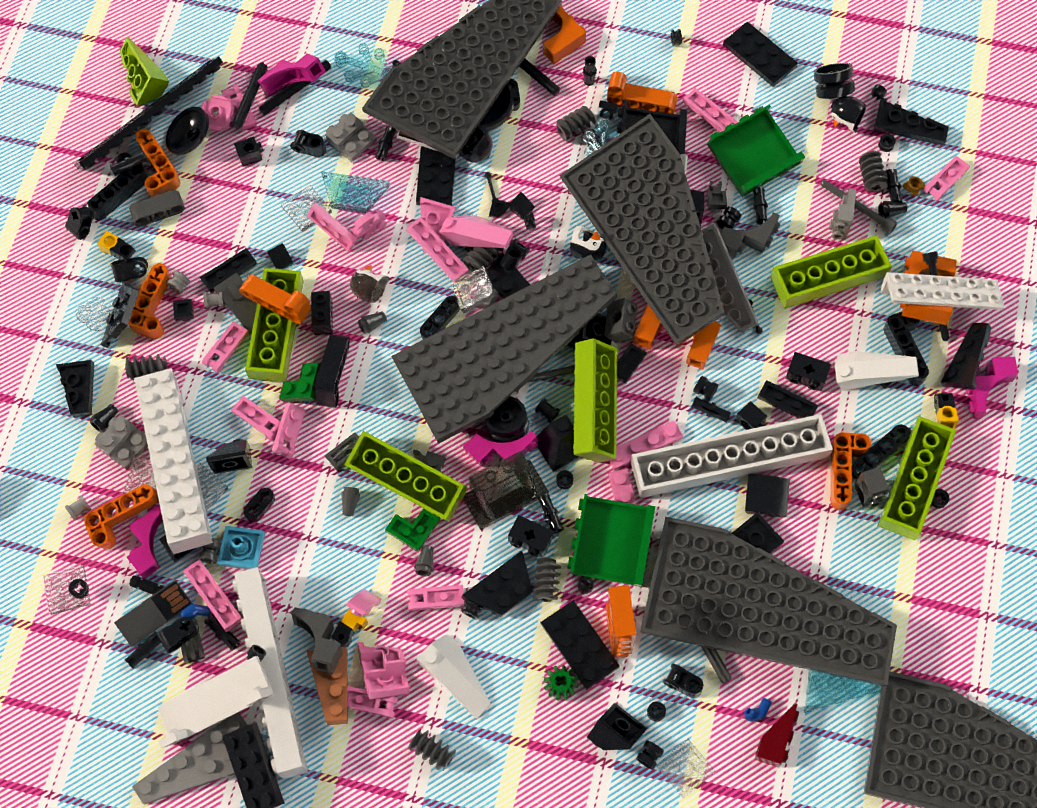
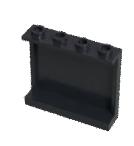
M624 100L623 106L619 107L618 110L620 122L617 124V133L621 134L651 114L680 155L685 154L687 110L680 109L679 114L676 115L627 107V101Z

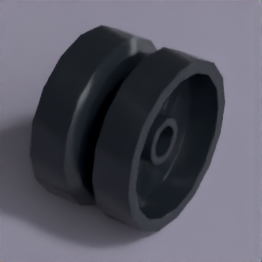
M834 63L814 70V81L819 83L815 87L816 97L833 99L855 92V81L851 79L854 75L852 64Z
M509 396L496 408L491 417L485 419L490 438L497 443L516 441L529 432V420L525 406L519 399Z

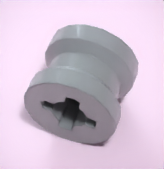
M175 271L172 279H168L166 283L172 290L181 294L184 291L183 288L189 285L190 280L181 272Z

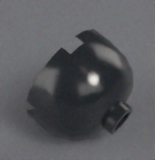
M478 126L459 155L472 163L488 159L493 147L491 136L483 127Z

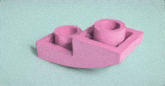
M364 589L354 595L346 606L351 608L350 612L361 617L362 615H368L373 607L379 606L382 599Z

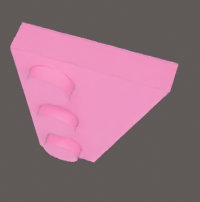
M420 197L421 218L445 243V239L439 231L446 218L453 217L455 207Z

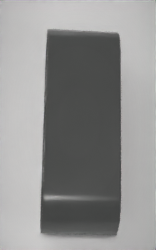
M173 190L134 203L129 207L134 225L145 226L180 214L185 210V206L180 192Z

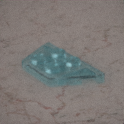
M321 172L329 203L333 209L367 213L390 187V181Z
M809 670L804 713L880 692L881 688L879 685Z

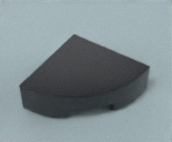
M493 198L488 217L503 215L508 210L510 202Z

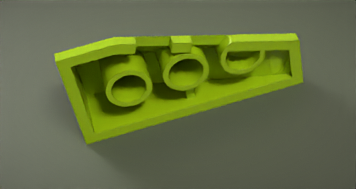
M126 37L120 50L123 67L127 68L128 71L126 79L131 84L130 95L136 106H141L162 96L168 87L169 80L164 72L129 37Z

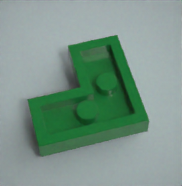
M303 364L299 381L283 382L279 399L283 402L314 400L315 382L321 364Z
M424 508L413 524L396 514L386 527L385 532L416 552H419L440 522V518Z

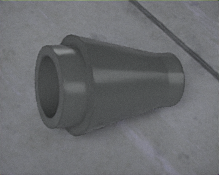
M383 311L361 316V319L358 320V325L364 334L367 332L371 333L382 323L386 322L387 317Z
M344 487V490L341 492L342 515L354 516V511L361 495L358 488Z
M422 546L420 555L415 563V573L420 576H430L431 572L434 571V548L432 546Z

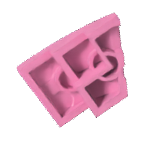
M357 642L361 670L369 699L410 694V686L405 675L406 660L402 649L377 645L375 648L364 646V642Z

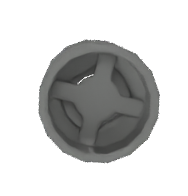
M212 539L213 543L202 546L203 550L200 552L198 559L205 563L217 564L218 553L222 543Z

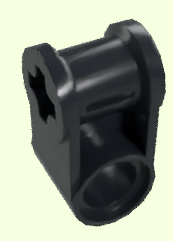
M304 130L296 131V138L290 144V148L293 151L317 158L325 155L326 146L322 136Z
M84 204L80 208L73 207L69 211L65 228L78 240L86 238L90 232L95 215L93 207L90 204Z
M516 238L513 239L500 262L502 268L507 271H514L531 249V247H526L519 243Z
M135 257L112 262L110 265L115 282H125L130 279L143 277L147 272L148 261L143 257ZM139 264V266L142 267V270H139V267H136V265Z
M182 617L159 631L157 637L166 652L171 653L194 638L199 632V626L190 617Z
M672 663L667 678L662 681L663 684L690 698L699 697L704 686L702 679L683 667ZM690 683H696L698 684L699 689L697 691H692L689 689L688 685Z

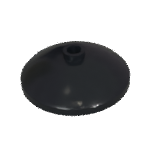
M190 107L179 113L168 128L165 140L167 149L175 155H185L195 150L202 143L208 132L209 118L207 113L200 107Z

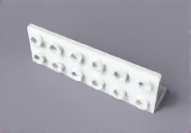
M887 272L881 285V292L890 294L892 303L1003 310L1005 307L998 280Z
M255 656L159 705L157 708L167 730L164 733L165 737L158 740L160 748L174 745L274 695L259 657Z

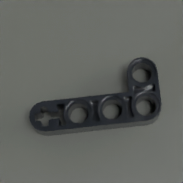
M126 152L121 153L117 156L116 162L118 163L124 160V157L127 156L129 158L132 155ZM142 164L134 167L132 171L129 169L119 174L89 199L87 204L93 207L95 213L93 219L103 220L145 185L148 175Z
M901 311L888 317L883 331L895 355L917 358L919 376L907 379L913 386H920L929 375V369L910 333L917 328L920 320L911 318L914 320V322H911L907 319L910 317L902 316ZM890 324L896 325L897 328L892 327ZM898 340L904 341L905 344H901Z
M334 334L329 336L315 382L317 406L336 408L338 405V385L350 347L349 336Z

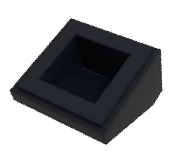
M522 192L509 203V209L522 220H524L523 214L529 215L535 209V206Z
M283 243L267 251L269 259L276 269H283L294 263Z

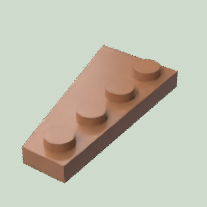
M341 647L343 655L333 674L314 669L311 659L314 650H306L327 726L348 724L347 647Z

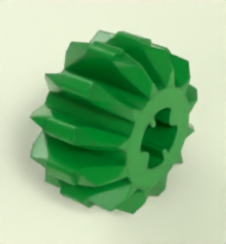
M562 665L561 671H559L557 666H554L555 673L548 670L547 675L549 677H544L543 680L547 683L544 686V690H551L548 694L549 697L557 694V701L560 700V695H563L564 700H568L567 693L574 696L575 692L573 689L578 688V684L574 682L578 679L577 675L571 676L573 669L565 672V665ZM557 680H565V686H557Z

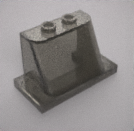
M519 451L469 477L470 491L465 493L463 501L478 528L482 530L538 500L539 496L546 493L549 494V491L531 460L527 461L522 451Z

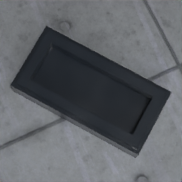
M631 343L617 362V379L627 384L646 357L647 352Z

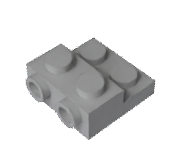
M352 112L348 115L343 114L339 119V123L335 126H329L325 134L327 142L351 163L377 141L376 136L364 127L363 122Z
M849 188L847 195H843L842 203L833 212L829 230H832L831 237L834 239L847 238L853 222L856 189Z
M119 415L117 418L113 417L109 421V427L105 432L101 431L97 434L94 444L100 451L127 470L148 447L146 435L126 418Z

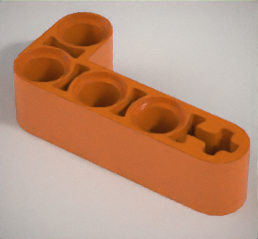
M613 72L611 74L607 90V102L616 103L622 107L624 100H626L627 107L674 114L678 98L674 92L627 84V77L624 73Z
M140 129L136 133L135 138L140 149L144 152L147 160L156 172L145 181V187L150 197L176 190L181 182L175 168L148 129Z
M155 264L149 271L139 291L128 323L134 333L151 339H159L164 334V328L159 319L153 316L168 287L166 282L168 279H171V275L164 264Z
M252 274L247 277L239 289L240 293L248 299L297 324H301L311 310L309 299L303 293L295 290L292 294H289Z
M840 432L836 434L831 443L833 450L830 458V502L836 510L846 509L851 501L852 456L860 457L868 451L871 446V439L866 434ZM837 441L843 442L845 446H839ZM857 443H862L865 448L859 447ZM837 459L843 460L845 465L839 464ZM837 478L844 479L845 483L838 482Z
M148 484L141 485L89 512L85 516L84 523L93 545L107 550L114 547L116 536L112 527L156 505L159 502L157 489ZM133 500V505L129 508V504ZM116 509V514L112 517V512ZM99 518L98 524L95 525L96 519ZM103 536H106L105 541L102 543Z

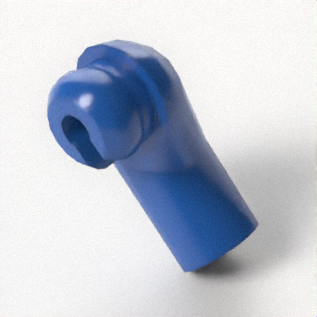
M191 604L181 611L180 617L194 619L198 615L209 616L210 609L208 606Z
M762 698L758 708L750 709L749 707L745 709L744 716L746 720L750 722L763 720L772 702Z

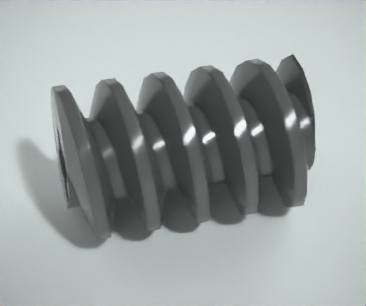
M581 106L580 109L570 112L568 116L565 115L562 119H558L556 125L560 137L567 141L566 135L570 138L573 137L572 132L578 135V128L581 131H585L584 125L587 128L591 127L590 122L595 125L594 114L587 106Z
M869 151L859 158L864 188L868 192H880L888 187L887 179L884 176V165L881 164L883 160L879 151Z
M474 247L473 251H470L468 256L463 258V262L470 271L477 274V269L481 272L484 271L482 264L486 267L489 266L487 260L490 262L494 261L492 255L495 257L499 256L497 250L503 252L504 249Z
M157 354L156 360H153L152 355H149L148 360L142 355L140 361L134 356L133 362L130 361L129 357H126L125 361L127 378L133 381L134 378L167 369L165 355L161 359L160 355Z
M538 558L537 563L539 565L536 566L538 573L535 574L537 580L534 582L536 588L533 590V594L536 596L533 597V600L540 602L558 600V597L553 595V593L559 592V589L554 587V585L560 584V581L554 578L560 577L561 573L555 570L561 569V565L556 564V560L552 558Z
M420 729L413 737L408 749L412 751L416 748L415 754L417 756L423 753L422 759L424 761L430 758V765L436 763L435 768L437 770L443 768L444 771L454 758L456 750L454 749L449 753L448 744L442 748L443 740L435 743L436 735L428 738L429 730L422 734V729Z

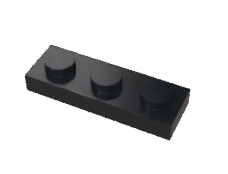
M245 248L202 275L200 279L209 292L213 293L214 287L235 273L238 275L243 274L257 265V262L248 249Z
M768 380L765 381L757 399L798 419L814 416L819 406Z

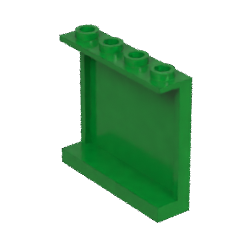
M770 104L766 107L761 106L757 108L754 114L750 116L748 114L743 116L739 120L740 122L736 124L731 123L727 125L724 131L713 133L707 144L742 198L753 192L754 188L762 187L800 165L805 158L802 151L798 154L769 113Z
M584 494V499L580 498L578 510H581V516L576 518L574 528L578 530L577 538L573 537L571 549H574V555L569 557L567 569H571L570 573L572 575L642 587L656 506L648 505L646 507L590 497L588 494Z

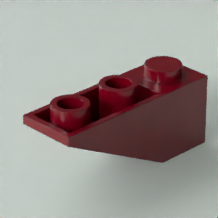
M794 703L761 737L754 760L778 768L782 763H786L789 753L786 750L787 742L791 743L794 731L791 728L792 724L798 720L799 711L796 710L798 704Z

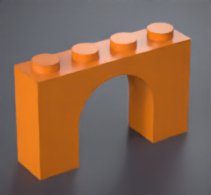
M562 5L551 19L560 25L561 30L543 43V54L553 65L586 43V30L575 22L572 15H568L564 11Z
M912 250L910 258L906 257L904 268H907L904 273L930 275L928 265H926V262H923L922 254L924 253ZM938 256V263H936L938 276L954 277L957 260ZM900 303L899 306L902 308V316L942 325L948 324L953 311V307L903 303Z
M647 305L634 334L633 343L651 350L655 338L663 328V325L649 305ZM715 321L693 336L694 341L687 355L686 364L704 370L720 332L721 324Z
M629 585L608 587L609 603H606L605 611L611 654L617 656V658H625L632 654L636 639Z

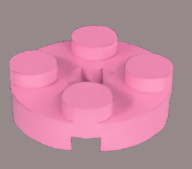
M213 95L208 101L205 100L200 108L208 115V129L219 131L221 129L226 130L229 127L234 116L235 107L226 97ZM219 109V114L215 116L214 112H217Z
M377 209L375 210L377 213L372 214L368 212L354 222L355 228L351 227L354 236L367 240L372 236L373 232L384 228L387 223L385 221L386 216L382 210Z

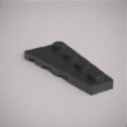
M881 97L874 130L945 145L948 126L928 117L925 119L919 116L917 112H909L901 108V105L896 103L893 105L887 102V99Z
M972 323L941 380V384L944 387L976 389V376L980 374V361L984 359L985 354L983 350L987 347L992 329L989 323Z

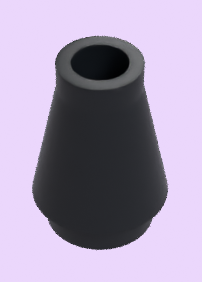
M883 201L878 206L879 215L885 219L907 212V204L905 202Z
M110 404L93 415L90 424L99 432L106 430L109 421L119 411L114 405Z

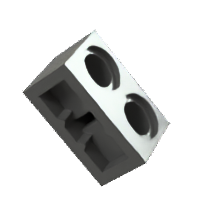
M881 467L862 472L854 485L863 507L879 505L889 490Z

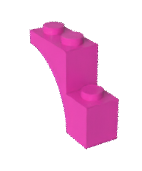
M306 53L294 64L286 60L280 61L257 81L264 93L270 96L278 89L295 82H314L326 71L318 57Z
M1015 357L992 358L988 365H986L987 376H976V389L966 388V393L970 396L969 411L973 413V419H981L986 413L987 396L994 387L1015 380L1018 375Z
M530 431L527 435L516 441L497 443L486 440L476 433L463 448L481 467L484 464H489L494 458L493 455L496 454L509 467L513 468L524 460L523 456L528 451L532 452L537 447L538 438Z
M160 504L153 505L144 516L136 518L132 525L129 526L142 545L132 549L126 558L144 579H147L161 568L154 554L155 534L163 521Z

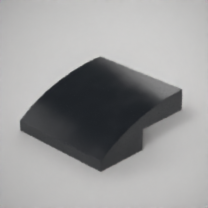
M748 474L745 503L746 514L758 512L759 514H766L767 517H787L790 480L777 476Z

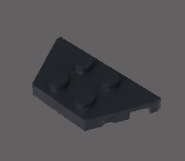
M122 282L118 296L115 297L112 303V313L109 314L106 320L107 327L100 344L105 348L110 346L112 338L116 339L128 326L139 294L138 290L126 282Z
M523 552L517 553L465 592L461 598L477 604L478 607L484 610H490L492 614L499 617L504 616L533 592Z

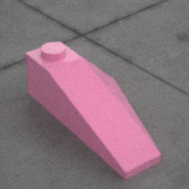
M475 215L448 217L439 231L450 246L507 248L514 235L512 230Z

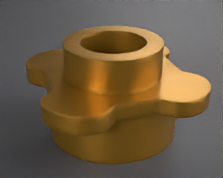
M911 176L908 182L903 184V188L911 192L913 196H917L919 191L925 187L922 180L916 176Z

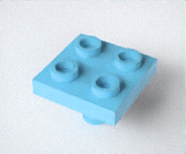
M225 526L217 561L218 566L247 570L258 567L265 531Z

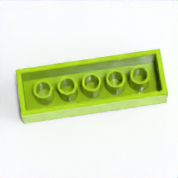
M875 235L775 266L772 269L770 278L783 308L786 309L884 278L886 273L890 272L892 265L878 236Z
M264 268L262 280L289 294H292L295 290L302 293L304 280L301 271ZM258 303L245 367L246 374L249 379L287 382L297 323Z
M594 338L575 343L574 455L597 463L616 460L617 348Z
M918 416L913 424L881 513L878 527L914 541L918 538L956 433L955 429Z
M362 431L344 464L448 522L451 521L468 490V487L365 431Z

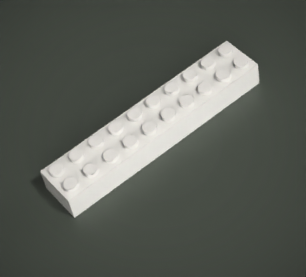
M172 368L134 378L167 543L173 554L213 543L177 378Z
M822 414L632 454L631 466L639 496L644 498L829 458L833 449Z
M258 567L234 573L235 580L232 583L235 593L237 592L240 598L236 601L238 610L242 612L244 617L241 619L243 631H246L248 638H245L247 650L252 645H258L266 651V656L261 661V664L274 695L258 702L260 710H263L265 718H262L264 730H267L269 738L266 739L268 749L272 751L274 759H271L272 769L283 779L308 773L265 577Z

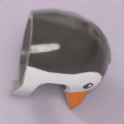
M372 265L354 272L350 279V289L362 301L375 303L383 295L389 282V277L383 274H372Z

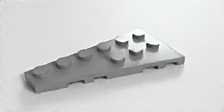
M712 224L702 229L726 317L741 333L758 326L757 318L717 225Z
M239 712L226 718L138 781L132 788L145 805L234 775L235 773L222 735L245 727L248 724Z

